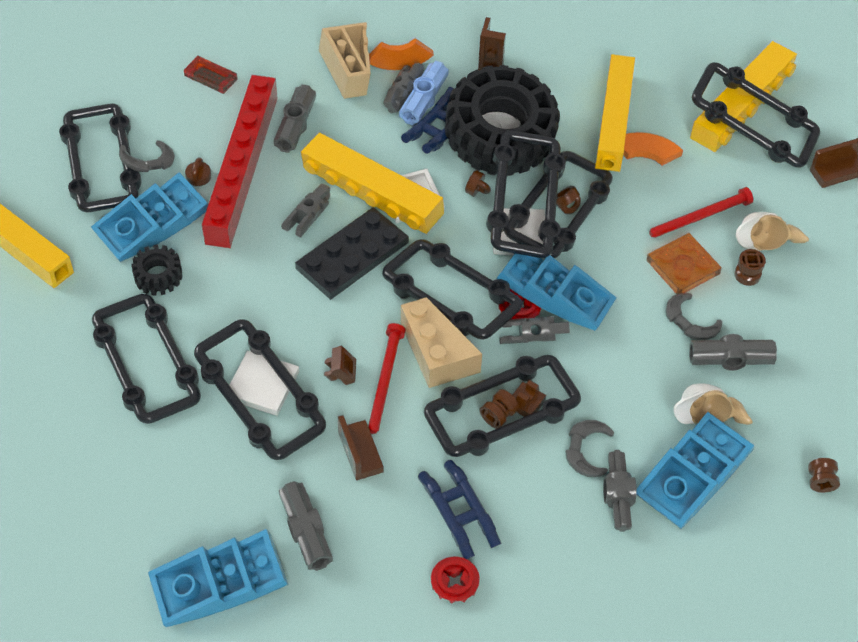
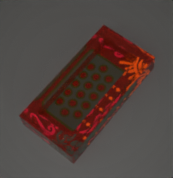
M198 55L184 69V76L222 94L238 80L237 73Z

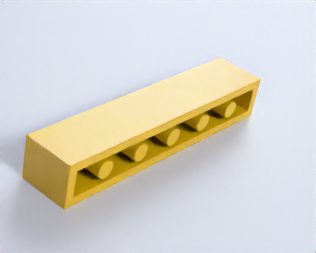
M772 41L744 69L745 79L771 95L774 90H779L786 77H791L797 66L794 64L797 53ZM727 87L714 100L724 102L727 106V114L742 123H745L748 117L752 118L761 103L765 104L740 87L737 89ZM704 111L694 121L690 139L716 152L722 145L726 146L735 130L723 122L711 123L705 117Z
M320 132L301 151L303 167L308 173L316 174L325 179L330 185H336L345 190L349 195L364 200L369 206L379 208L391 218L396 219L399 217V220L414 230L427 234L444 214L443 197Z

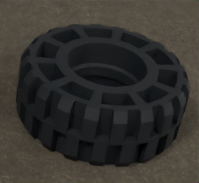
M500 65L499 67L486 66L482 70L478 71L477 69L469 73L467 78H462L456 84V88L452 90L445 117V134L449 139V145L454 152H458V157L462 161L468 162L472 168L478 171L481 169L486 171L487 174L496 175L497 165L494 163L492 156L495 148L500 145L501 135L505 131L515 130L552 138L556 137L560 121L557 100L554 95L550 94L551 90L545 83L542 84L534 74L530 75L521 68H509L507 65ZM490 112H503L518 119L522 126L513 129L498 128L488 123L482 115ZM510 140V146L514 149L515 156L512 163L508 166L507 176L514 175L517 172L519 174L527 172L531 166L533 168L537 167L543 162V158L549 155L550 147Z

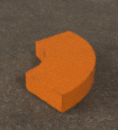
M415 38L403 45H388L381 42L369 54L370 65L377 68L401 70L406 65L413 67L412 65L416 63L422 64L426 62L434 53L431 48Z
M636 132L627 133L625 137L623 156L626 159L644 157L655 160L663 166L681 157L683 150L677 144L655 134Z

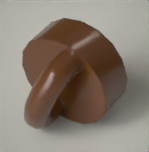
M198 157L195 162L186 167V179L193 186H203L211 179V169L208 164L203 162L202 158Z
M478 170L474 171L466 184L465 193L473 197L478 192L489 194L491 188L484 182L485 174Z
M568 186L557 193L556 205L565 214H572L580 207L581 198L576 187ZM574 202L573 206H571L570 208L567 207L569 204Z

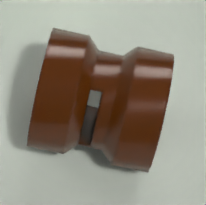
M746 249L741 252L735 269L736 280L746 286L757 284L761 279L762 271L766 264L765 256L756 249Z
M500 389L493 395L491 402H486L480 408V414L488 425L497 429L506 423L508 416H513L519 410V404L511 393Z

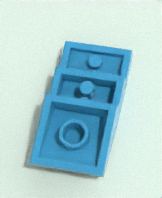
M179 172L161 187L155 183L136 199L131 194L92 225L91 228L121 262L137 255V252L140 250L144 252V248L147 246L151 248L153 245L159 244L191 224L206 212L208 203Z
M514 254L496 278L507 281L510 289L540 308L569 322L594 331L599 327L617 298L578 266L574 265L568 270L551 255L543 260L537 257Z
M707 412L692 431L689 429L674 449L670 448L638 486L636 495L682 529L733 475L754 450V445Z
M267 529L240 542L234 537L209 550L202 546L148 572L165 627L193 621L231 609L288 585L273 539Z

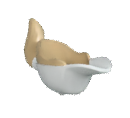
M754 212L749 214L736 230L737 241L742 247L758 251L777 249L786 243L787 240L793 243L809 241V238L799 228L786 224L781 217L770 212Z
M698 383L687 387L682 394L681 400L674 406V415L683 424L697 425L707 412L721 422H725L731 417L740 424L749 425L753 422L740 401L733 397H728L721 388L710 384Z

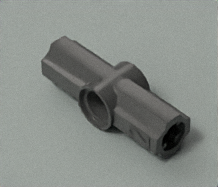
M301 84L300 87H296L290 103L284 107V117L274 138V146L279 148L281 152L289 153L295 150L301 134L307 129V119L316 99V91L311 89L309 85Z
M728 334L720 338V340H691L689 345V358L692 365H722L724 369L734 371L742 369L746 365L775 364L777 359L776 341L743 340V337L738 334Z
M293 481L287 483L279 490V496L287 514V523L295 543L299 544L308 570L318 571L326 568L329 563L333 562V556L324 537V528L317 509L312 507L302 482Z

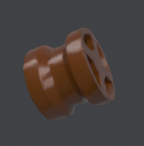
M818 458L809 463L808 470L812 475L810 479L812 490L826 493L839 488L840 480L836 475L838 472L837 461L830 458Z

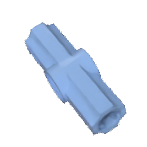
M435 60V62L429 63L422 76L414 81L413 90L399 111V117L405 123L412 126L415 123H419L426 110L434 105L435 96L449 74V69L442 62Z

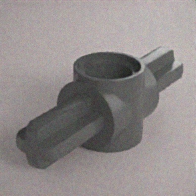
M614 450L608 454L609 474L604 477L603 496L604 503L613 509L614 528L620 532H625L632 528L630 507L636 502L635 477H632L627 472L625 453L620 452V450Z

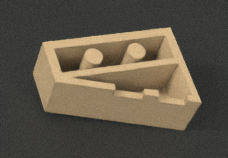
M366 22L322 28L319 52L344 99L367 95L371 73L367 48Z
M427 297L401 305V325L406 329L405 335L429 388L481 373L482 353Z

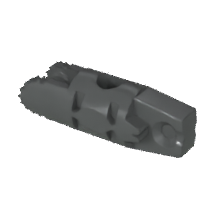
M416 63L412 65L413 67L406 65L401 69L383 102L390 113H397L402 108L413 90L414 81L422 76L424 65Z
M320 184L312 193H308L281 225L282 229L289 231L298 223L295 234L298 237H302L328 206L330 187Z
M554 316L510 319L502 327L507 328L519 325L520 336L513 337L509 335L499 338L500 344L556 341L555 334L570 333L569 322L555 323ZM532 325H536L538 327V333L536 335L531 333Z

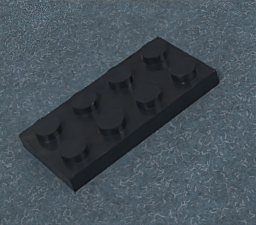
M372 207L296 261L295 269L331 300L408 244L409 236L377 209Z

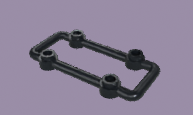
M717 62L708 64L692 93L693 103L705 111V117L708 121L714 124L723 122L768 150V155L774 162L782 163L785 161L797 168L807 164L820 136L819 126L807 118L808 112L805 107L798 105L791 108L745 79V72L741 67L735 66L728 69ZM714 72L723 77V82L728 88L737 89L740 87L785 115V120L791 127L799 128L802 126L810 131L799 158L791 153V146L787 141L781 140L774 143L727 114V106L724 102L714 101L710 103L702 98Z
M114 103L68 111L63 116V125L59 129L61 140L67 145L72 181L68 185L71 198L76 201L78 209L82 212L89 213L112 209L131 194L135 199L139 195L138 190L142 183L140 173L127 167L122 162L124 171L120 174V182L122 188L128 192V195L87 202L90 195V187L88 181L82 177L77 147L81 134L78 125L74 124L73 120L113 113V117L109 121L111 131L118 138L119 149L124 145L126 151L131 155L127 137L131 130L130 121L126 115H123L121 107Z
M507 130L501 135L500 145L495 148L492 156L494 163L497 165L494 206L486 221V227L491 232V244L496 250L537 258H546L552 253L553 242L561 232L560 225L555 221L558 177L566 165L564 157L560 155V143L555 138L515 130ZM510 140L550 147V154L546 157L543 164V169L548 175L545 220L542 221L538 229V236L543 241V247L501 240V233L505 231L509 222V218L504 212L507 170L515 156V151L510 146Z
M571 151L561 152L560 155L564 157L565 161H569L601 177L602 180L591 183L588 191L589 198L568 227L561 228L558 238L554 241L553 251L550 254L553 258H557L562 252H567L573 248L576 240L575 233L595 205L602 204L607 200L610 192L609 186L613 180L609 170L595 169V163ZM565 167L563 169V172L559 175L558 180L563 176ZM544 170V175L521 204L511 206L509 210V222L504 233L516 243L543 247V244L516 231L515 228H521L527 224L531 207L548 186V175Z
M425 239L416 240L386 264L382 271L384 279L393 284L396 295L400 298L411 296L416 300L427 297L464 336L470 334L477 339H488L522 308L521 299L510 292V285L507 281L502 279L493 281L452 256L450 247L444 243L433 244ZM424 250L430 254V260L435 266L445 267L448 265L487 289L489 297L494 303L503 304L508 302L511 305L485 328L481 329L474 324L473 316L469 312L460 311L456 313L414 286V279L411 275H397L394 272L418 251Z
M138 294L97 310L92 316V324L95 328L93 338L96 346L105 349L124 390L122 394L124 407L129 411H134L140 422L150 424L195 406L200 401L201 393L197 386L199 382L197 370L191 365L186 364L166 325L168 322L166 309L160 304H156L150 295ZM142 304L147 309L145 311L147 325L157 329L177 369L175 373L177 386L187 390L189 394L186 398L151 412H146L144 407L146 404L144 391L133 384L115 346L117 337L114 328L103 321L105 318Z
M239 319L200 342L194 350V356L201 365V376L204 382L215 384L249 430L248 439L250 444L255 448H262L271 459L282 460L320 436L325 431L326 421L318 410L317 397L313 393L302 390L270 348L269 334L262 330H256L248 320ZM241 330L248 336L250 351L265 358L294 396L297 413L302 417H310L315 424L279 449L271 442L270 428L264 423L256 422L223 378L224 370L222 364L215 359H209L206 355L207 351Z
M543 355L534 359L530 356H522L516 361L514 368L463 389L454 386L445 388L441 393V398L429 402L425 406L423 413L447 455L460 457L471 453L475 456H481L488 451L489 445L493 442L545 420L550 424L562 421L566 411L579 405L581 395L556 357ZM545 366L551 368L570 397L563 401L550 398L544 402L542 410L490 432L474 430L468 434L466 442L457 446L453 444L435 413L441 409L455 412L462 407L463 400L516 378L522 381L532 380L537 375V370Z

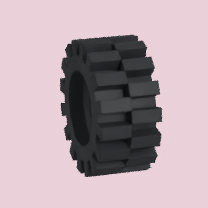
M153 245L154 249L152 250L147 246L144 248L145 253L141 250L137 252L138 257L134 256L133 264H131L135 284H137L139 290L143 289V293L148 294L151 291L153 296L157 295V291H160L161 295H165L166 289L172 292L174 290L173 285L178 287L180 284L179 280H182L183 277L179 255L175 254L172 248L168 250L165 245H162L161 249H159L158 245ZM156 266L167 268L160 274L147 273L148 270Z

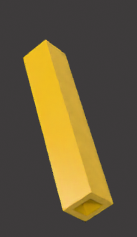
M611 54L595 169L617 172L621 170L635 57Z
M0 204V247L52 288H56L74 273L70 256Z

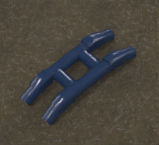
M448 87L432 110L417 125H414L408 132L402 134L401 140L404 143L417 140L424 132L433 137V139L422 146L424 153L434 152L443 146L444 142L448 139L445 134V128L440 130L431 124L436 118L445 122L449 97L454 88Z
M448 460L444 463L445 470L456 484V487L441 492L440 486L427 471L419 473V481L434 501L451 531V535L457 547H459L463 558L469 559L475 556L469 543V538L463 528L464 525L478 520V524L486 536L490 548L502 544L491 517L482 506L464 471L453 460ZM464 496L471 510L455 516L448 503Z

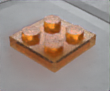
M690 233L652 251L647 255L646 259L676 294L686 293L718 276L722 269Z

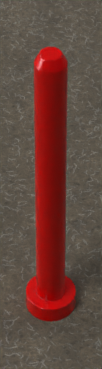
M748 187L739 189L737 195L650 229L649 234L651 237L656 238L739 204L744 206L750 205L754 201L753 194Z
M397 323L389 324L386 329V335L389 339L368 425L371 434H376L379 431L399 340L404 338L406 332L405 327Z

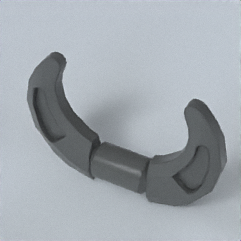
M159 140L156 141V145L161 149L162 154L158 159L143 161L134 158L126 151L124 145L119 150L120 160L127 167L138 172H149L150 170L161 168L165 170L172 166L175 155L167 144Z
M679 293L672 296L667 302L666 316L670 322L674 321L684 331V335L695 340H708L720 332L722 327V320L720 319L712 326L702 327L698 325L692 326L682 316L681 304L692 298L691 293Z
M585 420L574 425L569 433L571 442L569 450L565 451L566 459L576 472L587 477H599L605 475L608 469L592 466L586 461L583 453L580 452L582 440L592 433H604L612 437L614 431L600 421Z

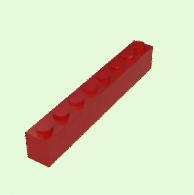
M251 75L202 222L205 245L231 248L278 99L276 78Z

